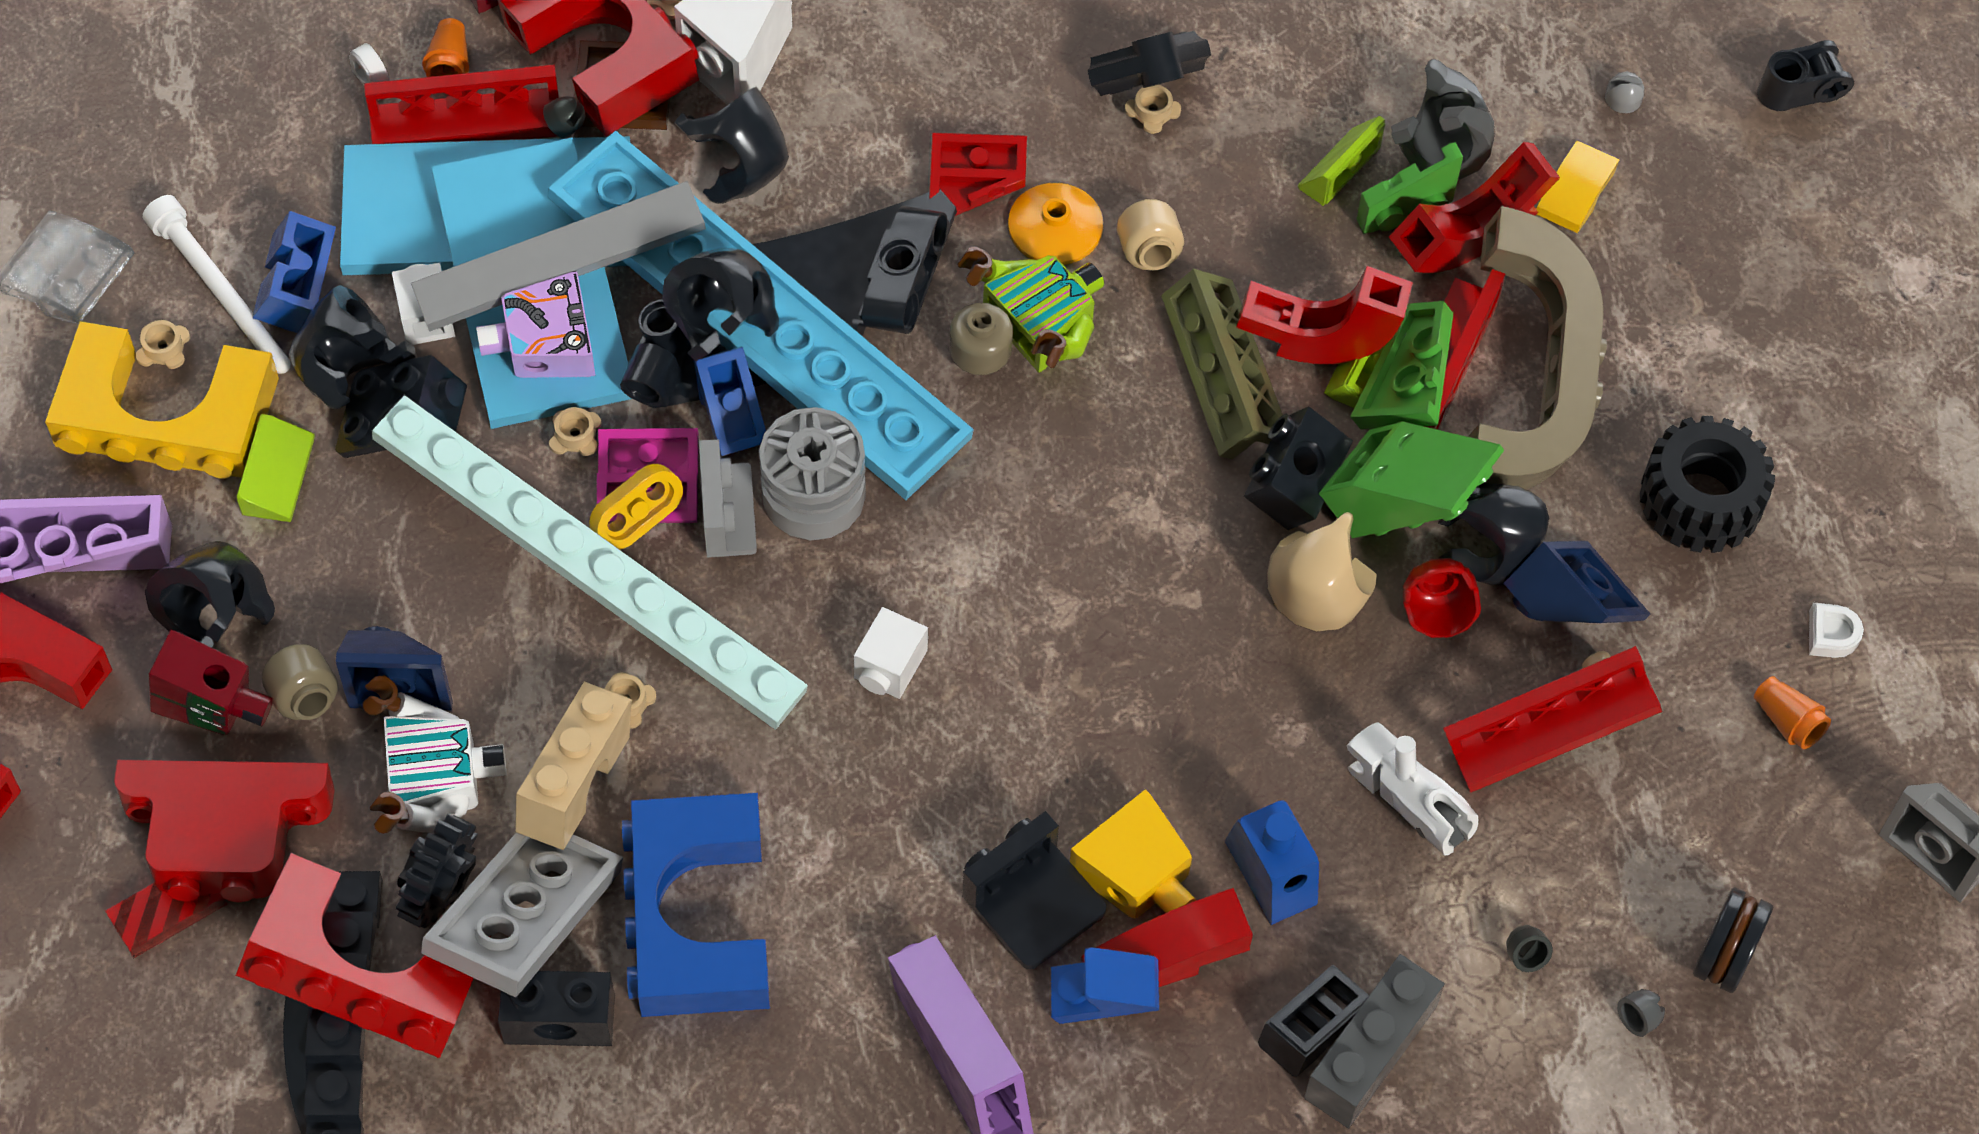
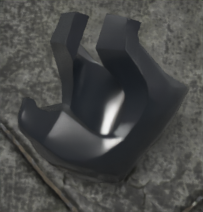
M757 86L739 96L717 113L700 118H695L692 115L687 117L685 113H681L675 120V124L691 141H725L733 146L739 155V163L733 169L722 167L719 170V176L715 185L710 189L705 188L703 190V193L713 203L724 204L731 200L754 194L777 177L785 168L789 159L784 134L771 107Z
M721 248L701 252L674 266L664 279L662 300L665 309L690 342L691 350L687 353L695 362L708 355L720 344L717 330L709 326L707 321L709 313L713 310H724L733 313L721 323V328L729 336L744 321L759 327L767 337H770L778 330L779 317L775 308V292L770 276L759 261L743 250Z
M341 285L330 290L315 305L293 339L289 350L292 365L301 381L314 396L332 409H340L350 403L351 399L346 396L348 390L346 378L353 372L366 366L380 363L394 365L399 361L417 357L415 347L407 340L399 345L393 343L385 327L365 301L353 290Z
M1483 483L1477 486L1467 499L1468 506L1459 516L1449 521L1439 519L1438 524L1449 527L1459 519H1463L1474 529L1492 540L1501 549V552L1496 556L1484 558L1476 556L1466 548L1451 549L1438 558H1451L1462 562L1464 566L1471 570L1478 582L1489 585H1505L1504 582L1544 542L1549 524V515L1546 504L1529 490L1519 486Z
M221 541L200 545L178 556L149 579L145 589L148 610L154 619L169 632L174 630L211 648L214 645L213 640L218 642L228 629L236 611L259 619L262 625H267L274 617L275 612L274 602L267 592L265 580L259 568L237 547ZM211 604L217 613V619L206 630L201 626L199 617L201 611Z

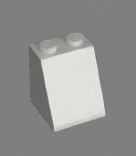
M682 0L674 6L677 34L679 36L686 34L698 51L699 58L695 60L699 81L726 105L756 86L761 91L792 29V0Z

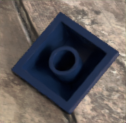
M1588 541L1543 542L1504 582L1505 586L1514 595L1512 601L1516 608L1526 617L1537 621L1616 623L1644 621L1650 615V612Z
M372 626L364 630H348L336 653V665L349 708L364 709L363 702L368 697L375 696L380 698L376 692L368 691L365 685L377 676H386L395 683L398 693L402 692L442 710L452 711L453 700L441 654L401 631H392L380 626Z

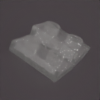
M49 210L1 269L0 291L2 294L35 302L46 316L79 324L90 313L94 304L113 280L120 275L122 269L135 252L131 246L88 223Z

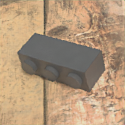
M1399 954L1311 1074L1304 1099L1349 1129L1437 1008L1445 983L1402 954Z

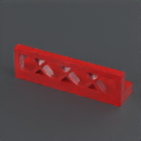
M555 65L364 83L365 97L370 115L372 144L525 140L558 137L548 127L543 115L544 106L559 98ZM547 83L548 88L528 90L524 88L528 84ZM492 88L497 90L490 94L477 93L479 89ZM445 93L449 95L446 98L433 99L429 97L431 94ZM398 98L401 101L399 103L378 104L377 99Z
M1492 269L1483 288L1455 277L1444 300L1454 314L1439 421L1437 426L1424 427L1440 430L1498 305L1505 273Z
M1634 646L1446 726L1443 730L1467 786L1472 793L1661 713L1662 708L1646 675L1642 657L1637 647Z

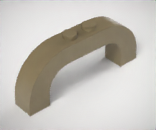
M1501 206L1484 227L1480 270L1491 272L1492 269L1505 273V276L1524 283L1538 296L1547 313L1548 339L1540 421L1538 428L1529 431H1510L1479 423L1468 437L1500 444L1504 449V452L1492 466V475L1484 483L1519 486L1527 490L1553 475L1585 440L1591 428L1595 410L1598 408L1603 394V384L1598 381L1599 366L1602 364L1606 354L1607 341L1602 338L1603 300L1595 272L1582 251L1567 235L1547 221L1523 211Z

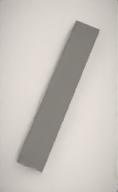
M685 181L411 282V285L430 332L502 305L501 297L506 293L570 272L577 271L578 276L584 275L705 230L706 226L689 183Z

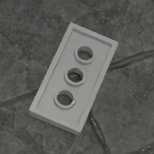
M516 832L423 937L421 954L517 997L620 874L623 857L574 834L565 849L561 850ZM555 871L561 874V876L548 877L542 874ZM524 901H527L534 904L535 906L530 908H522L516 906V904H520ZM500 932L507 935L508 938L493 939L488 936Z

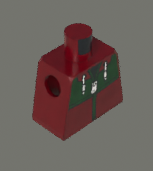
M170 630L149 672L151 712L221 735H228L237 717L262 727L272 708V697L249 688V666L244 662L174 630Z

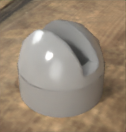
M1628 71L1620 72L1608 83L1605 93L1606 103L1611 109L1619 113L1634 112L1642 103L1644 85L1642 79L1635 73Z

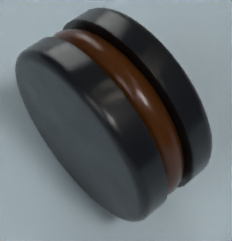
M1736 887L1730 890L1693 969L1695 977L1705 981L1708 976L1711 983H1721L1720 989L1729 993L1735 992L1773 911L1771 903L1762 899L1758 903L1756 898L1752 896L1745 897L1746 892Z

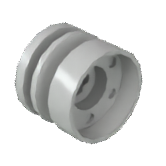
M822 408L796 409L777 418L764 433L759 449L761 489L765 512L776 527L792 537L819 540L832 538L849 529L861 515L866 498L865 452L862 436L851 421L835 411Z

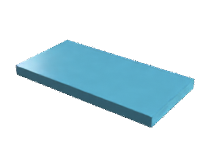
M623 136L630 142V136ZM607 137L573 138L578 161L583 159ZM567 138L344 145L340 254L342 275L392 274L393 271L404 270L415 264L429 265L440 263L442 271L454 267L431 166ZM621 260L605 267L628 265Z
M573 137L431 166L454 267L576 222L548 199V187L579 162ZM605 267L578 276L592 349L595 376L517 377L514 373L511 351L481 356L476 327L505 322L503 305L466 318L491 429L554 416L558 411L571 407L588 409L631 399L624 394L620 387L628 366V360Z

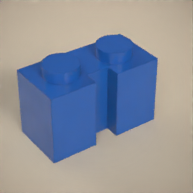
M292 211L288 212L272 235L265 268L271 269V271L260 284L253 319L298 333L306 318L319 301L336 229L335 226Z

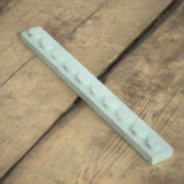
M405 395L372 430L374 441L775 730L805 695L808 687L806 683Z

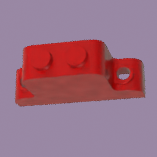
M117 760L114 778L118 795L128 818L139 823H150L145 855L157 890L161 894L162 891L167 893L168 896L178 901H194L199 897L210 898L211 894H221L223 898L233 902H246L252 898L270 896L283 870L288 831L297 825H315L327 819L332 812L335 792L328 763Z

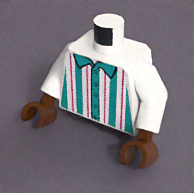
M377 676L365 685L368 691L376 692L380 696V698L370 696L363 702L365 712L370 715H378L385 709H388L390 717H384L389 792L381 793L370 806L371 811L385 813L374 823L375 829L379 833H389L395 826L403 830L434 833L437 822L439 820L444 821L447 814L460 818L466 814L467 810L473 809L478 805L477 778L507 775L504 745L474 747L469 721L459 719L456 715L402 692L398 693L395 683L386 676Z

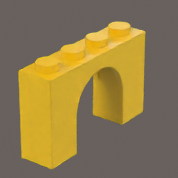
M79 322L45 421L55 447L76 455H81L85 452L108 455L110 458L124 463L138 460L156 463L167 470L177 471L186 468L204 471L210 476L221 479L231 476L242 478L260 415H268L279 380L272 353L223 345L209 391L202 402L189 413L176 419L147 421L130 415L121 407L122 397L136 358V352L128 329Z

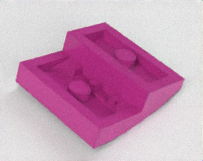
M698 428L598 429L597 504L641 468L650 464H661L669 468L680 479L683 486V495L677 508L659 523H697ZM657 482L651 485L647 492L652 491L656 487ZM618 513L609 520L608 524L616 520Z

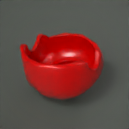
M1451 558L1430 559L1412 568L1403 584V604L1409 624L1414 630L1430 638H1451L1465 632L1480 615L1481 603L1475 576L1462 562Z

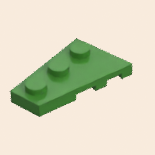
M1444 301L1409 303L1407 305L1404 320L1394 337L1385 345L1350 416L1360 429H1374L1402 421L1420 426L1438 425L1454 314Z

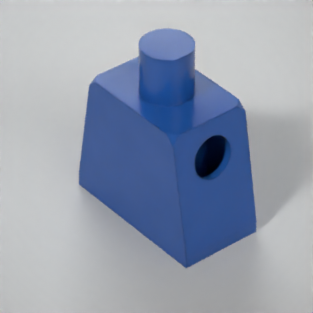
M1280 800L1238 819L1225 839V844L1270 925L1317 905L1319 860L1287 802ZM1288 881H1292L1295 885L1290 888H1284Z

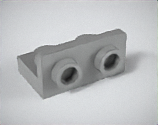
M719 439L699 441L707 558L755 554L757 552L751 465L749 463L731 464L730 458L720 459Z

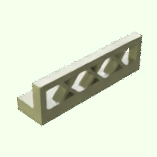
M1192 269L1165 291L1161 297L1219 457L1234 459L1256 441L1269 444L1271 441L1268 437L1269 431L1276 420L1283 414L1253 334L1236 328L1242 304L1233 280ZM1215 293H1219L1222 303L1216 298ZM1230 334L1236 339L1237 343L1230 337ZM1245 374L1251 379L1252 383L1245 377ZM1260 415L1266 420L1268 426L1263 425Z

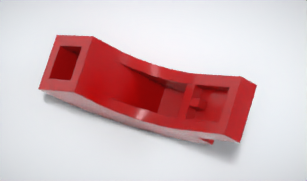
M1523 142L1492 176L1473 192L1445 205L1419 204L1393 231L1389 238L1414 272L1437 273L1460 267L1482 255L1484 227L1501 206L1535 216L1539 212L1534 205L1560 177L1534 143Z
M1366 266L1358 284L1349 294L1335 300L1312 301L1251 281L1244 296L1236 328L1279 343L1276 356L1311 364H1338L1354 361L1380 350L1394 337L1404 320L1413 282Z

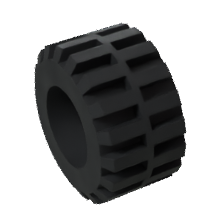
M1702 416L1700 422L1696 423L1690 417L1682 420L1679 428L1674 425L1670 426L1665 430L1663 438H1658L1646 466L1639 494L1640 502L1646 503L1643 513L1647 521L1656 520L1654 530L1660 536L1668 533L1672 536L1670 543L1679 548L1683 542L1691 545L1690 551L1701 553L1703 547H1709L1711 553L1722 552L1725 543L1731 548L1740 545L1744 536L1749 538L1755 531L1775 484V475L1771 474L1774 463L1772 457L1764 456L1767 447L1761 439L1753 441L1751 439L1753 432L1745 426L1738 430L1732 427L1734 421L1723 418L1722 423L1714 422L1713 416ZM1695 473L1712 476L1723 483L1729 493L1725 495L1702 493L1692 487L1684 476Z

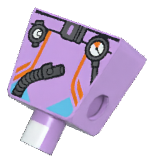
M577 271L506 293L501 297L505 322L476 327L481 356L511 351L514 373L517 377L595 376L592 349Z

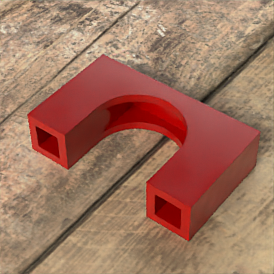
M498 0L505 28L530 55L568 32L589 24H611L621 27L630 33L627 41L616 52L572 78L578 103L584 106L585 115L605 137L699 81L695 63L699 55L695 45L686 34L679 36L673 29L665 12L660 7L653 9L647 0Z
M1 592L0 683L8 681L32 683L83 710L112 671L103 646ZM0 764L1 819L21 792L11 769Z
M291 853L248 941L235 976L302 1002L309 1007L344 1019L363 1029L371 1030L408 1045L415 1050L440 1058L474 978L426 955L412 967L393 973L364 970L344 960L331 948L322 928V919L341 873Z

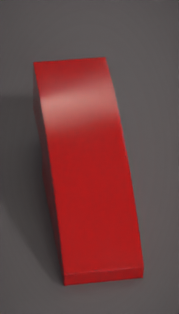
M1234 888L1164 913L1106 941L1096 948L1155 956L1158 959L1159 987L1198 975L1200 966L1249 951L1253 933ZM1084 954L1081 956V962H1085Z

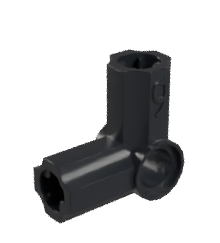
M1195 31L1177 34L1167 32L1134 41L1130 47L1091 57L1090 68L1087 71L1091 86L1099 92L1100 96L1112 95L1143 85V88L1174 81L1184 78V74L1203 70L1207 58L1211 56V50L1208 40L1199 37Z

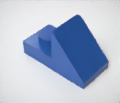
M743 347L709 355L696 362L694 360L699 399L701 404L707 409L715 440L719 439L720 455L723 456L761 445L766 429Z
M1092 947L1086 948L1084 951L1085 962L1051 967V1017L1059 1024L1159 1011L1158 959L1155 956Z

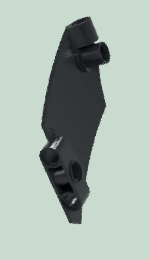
M939 188V192L930 200V192L850 220L752 245L861 336H863L866 327L910 334L916 324L957 209ZM663 300L650 302L639 314L638 323L643 335L640 343L633 351L620 383L621 390L631 399L652 408H667V406L698 401L700 399L694 359L687 353L691 350V344L665 309ZM719 344L706 356L727 351V349ZM749 368L754 387L766 384L762 378Z

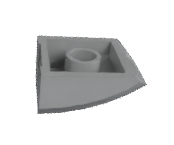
M1942 783L1907 786L1881 829L1879 836L1892 847L1902 852L1961 903L1979 884V814Z

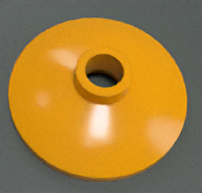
M1046 183L1028 189L1016 199L1009 213L1008 230L1012 242L1026 257L1039 260L1048 255L1055 256L1063 265L1080 261L1097 247L1102 237L1103 217L1098 204L1085 191L1069 184ZM1050 214H1061L1063 216L1056 218L1050 216Z

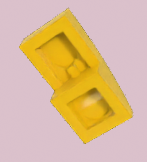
M1576 141L1556 172L1560 179L1541 198L1536 208L1539 213L1536 215L1578 234L1593 212L1599 195L1613 177L1620 160L1580 141Z

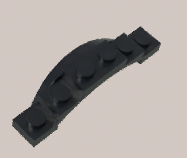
M337 871L341 875L322 919L323 933L331 948L340 957L354 966L370 971L376 928H379L383 879L380 871ZM286 996L283 1020L285 1069L291 1102L301 1134H364L363 1065L365 1029Z

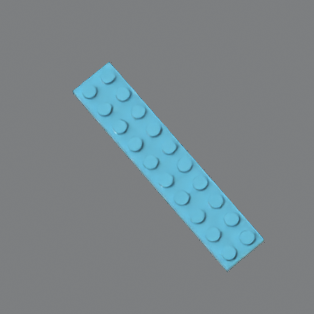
M615 131L548 187V199L577 222L679 183ZM695 196L694 198L705 222V230L622 260L663 295L664 279L672 268L696 254L721 248H735L751 254L762 264L772 281L775 292V308L779 317L778 330L770 337H767L759 327L744 321L729 336L721 328V323L733 313L724 310H713L709 313L707 321L709 326L717 330L720 344L727 350L742 346L748 367L797 409L822 408L835 411L851 421L862 436L865 466L905 500L914 494L972 439L974 431L972 427Z

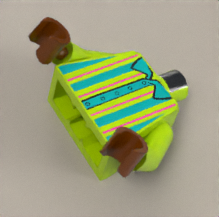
M972 246L967 249L958 262V267L970 270L966 276V280L970 285L976 286L980 281L986 282L984 284L983 303L995 305L1008 315L1013 326L1012 344L1038 373L1045 370L1048 366L1055 368L1058 361L1077 359L1083 355L1094 329V300L1091 295L1104 287L1103 277L1096 266L1089 262L1070 273L1055 256L1048 255L1039 260L1002 261L991 259V256L979 247Z

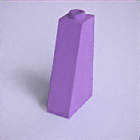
M936 935L920 943L908 945L899 953L888 957L894 989L971 1133L1034 1134L1023 1072Z

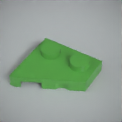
M1456 142L1441 148L1444 153V159L1420 172L1418 166L1414 163L1398 172L1393 178L1382 181L1362 192L1356 220L1363 234L1377 230L1390 231L1397 228L1419 204L1445 205L1452 203L1463 160Z

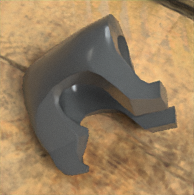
M1432 59L1427 62L1425 67L1427 86L1417 117L1412 116L1392 125L1391 135L1395 144H1399L1409 164L1416 163L1420 172L1443 160L1444 153L1441 148L1456 142L1463 156L1458 179H1462L1479 171L1489 159L1495 137L1494 120L1477 86L1462 73L1446 67L1441 61Z

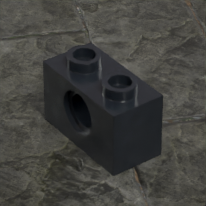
M1309 406L1291 415L1284 414L1273 424L1268 434L1271 441L1265 453L1253 464L1249 473V477L1252 480L1244 494L1247 500L1287 530L1317 518L1324 503L1319 492L1342 465L1353 442L1351 438Z
M538 971L517 997L501 991L498 1022L504 1044L612 1046L615 993L611 972Z

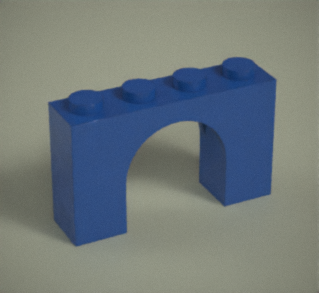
M758 793L631 800L632 820H622L624 852L633 851L634 867L624 868L625 900H635V917H625L627 949H636L637 966L627 967L629 999L639 1000L641 1017L770 1009L765 939L724 942H698L690 940L672 930L659 912L662 898L668 887L679 876L689 870L708 865L762 862Z

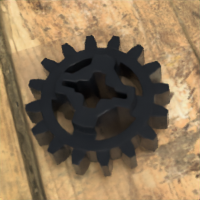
M447 814L444 821L439 820L433 834L428 833L425 839L419 837L414 842L405 867L398 876L397 881L398 887L401 888L398 893L401 899L396 905V910L399 911L397 915L399 918L425 929L430 921H436L440 909L445 910L449 903L453 904L464 892L468 877L476 865V856L473 855L475 848L472 847L478 835L474 832L476 829L475 825L455 815Z

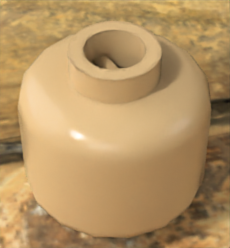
M1145 199L1136 202L1126 208L1118 219L1117 234L1126 259L1134 267L1142 270H1160L1169 266L1181 254L1184 246L1183 233L1175 211L1166 202L1157 199Z

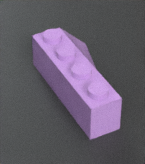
M162 495L0 500V583L45 572L161 569L170 562L172 523Z

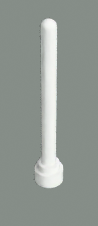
M164 195L152 201L143 212V220L152 232L157 236L173 241L258 351L272 353L277 373H286L291 366L290 359L261 322L252 318L253 312L188 231L184 208L172 195Z

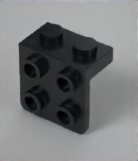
M432 355L399 361L394 365L385 364L360 370L354 376L349 394L351 401L346 405L335 446L336 452L343 458H350L387 450L373 440L372 430L404 395L456 432L467 384Z
M1046 811L1032 821L1029 818H1025L1018 822L1007 833L1004 842L991 851L988 848H984L968 860L963 871L962 897L1026 969H1035L1101 920L1106 913L1105 901L1057 848L1059 825Z

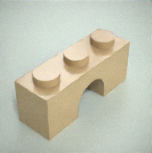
M587 682L582 684L516 794L517 833L561 850L565 849L586 813L587 795L596 771L609 774L630 738L632 699Z

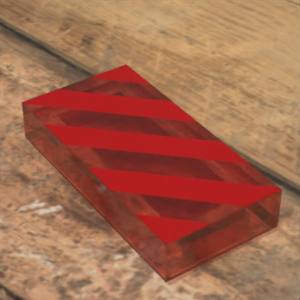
M152 883L105 910L134 959L226 906L227 901L221 894H200L199 898L194 901H178L159 890L155 883Z

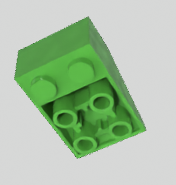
M1402 421L1369 430L1319 492V495L1337 518L1346 512L1353 515L1350 532L1352 538L1370 534L1381 536L1390 530L1407 526L1413 529L1425 522L1438 519L1449 521L1459 516L1467 508V499L1477 486L1484 483L1492 475V466L1504 452V449L1500 444Z

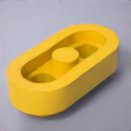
M650 464L641 468L595 506L589 520L590 529L618 549H624L632 545L677 508L683 495V486L680 479L669 468L661 464ZM657 482L656 487L652 491L647 492V489ZM618 513L616 520L608 524L609 520Z

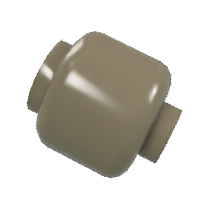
M974 303L959 310L950 324L949 351L954 363L963 371L973 375L992 374L1004 367L1012 354L1013 326L1008 315L1001 308L990 303Z
M294 644L279 650L268 660L262 672L263 687L268 696L273 698L272 703L283 717L291 720H312L318 718L330 708L338 692L337 678L326 659L317 648L308 644Z

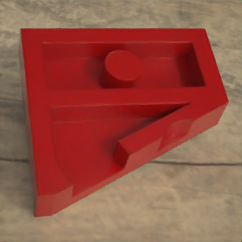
M932 133L929 200L939 192L940 188L956 206L957 213L955 216L1024 188L1026 186L1027 136Z

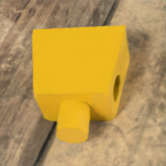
M1146 789L1071 848L1070 863L1098 894L1131 918L1140 917L1154 904H1157L1167 913L1196 901L1192 894L1181 884L1190 872L1192 861L1190 851Z

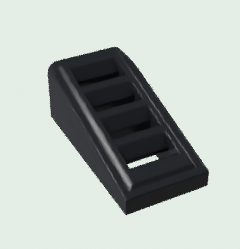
M1331 965L1265 1023L1258 1040V1045L1287 1072L1297 1077L1341 1035L1369 995L1337 967ZM1328 989L1347 1007L1342 1009L1326 996L1324 992ZM1313 1004L1314 1006H1316L1321 1012H1323L1328 1018H1330L1331 1021L1328 1022L1317 1011H1315L1311 1007V1005ZM1299 1019L1311 1031H1313L1315 1035L1312 1036L1301 1025H1299L1296 1022V1020Z

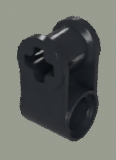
M1824 40L1809 46L1775 52L1768 61L1758 85L1757 95L1761 103L1767 108L1775 111H1787L1791 108L1814 103H1828L1838 100L1851 91L1855 81L1849 72L1843 70L1837 58L1839 49L1835 42Z

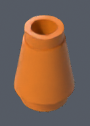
M446 18L438 23L422 61L426 77L469 72L465 26L461 21L454 18Z
M1775 676L1766 679L1754 694V700L1760 704V707L1790 745L1797 744L1802 749L1810 748L1823 737L1831 724V719L1825 714V707L1784 682L1779 681Z

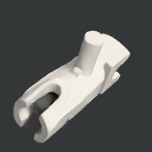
M1377 722L1362 730L1347 744L1348 751L1358 760L1348 766L1352 776L1371 793H1375L1380 789V796L1398 811L1417 830L1422 838H1426L1443 855H1450L1454 852V848L1465 839L1468 841L1474 835L1478 827V815L1461 795L1416 760V742L1412 737L1401 736L1397 739L1382 724Z

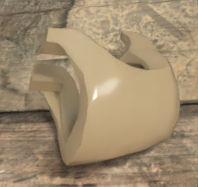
M1346 512L1331 524L1308 534L1301 531L1290 534L1279 542L1271 554L1267 572L1268 591L1277 610L1294 624L1316 632L1340 629L1353 620L1373 593L1377 574L1356 557L1353 560L1351 557L1350 532L1353 523V515Z

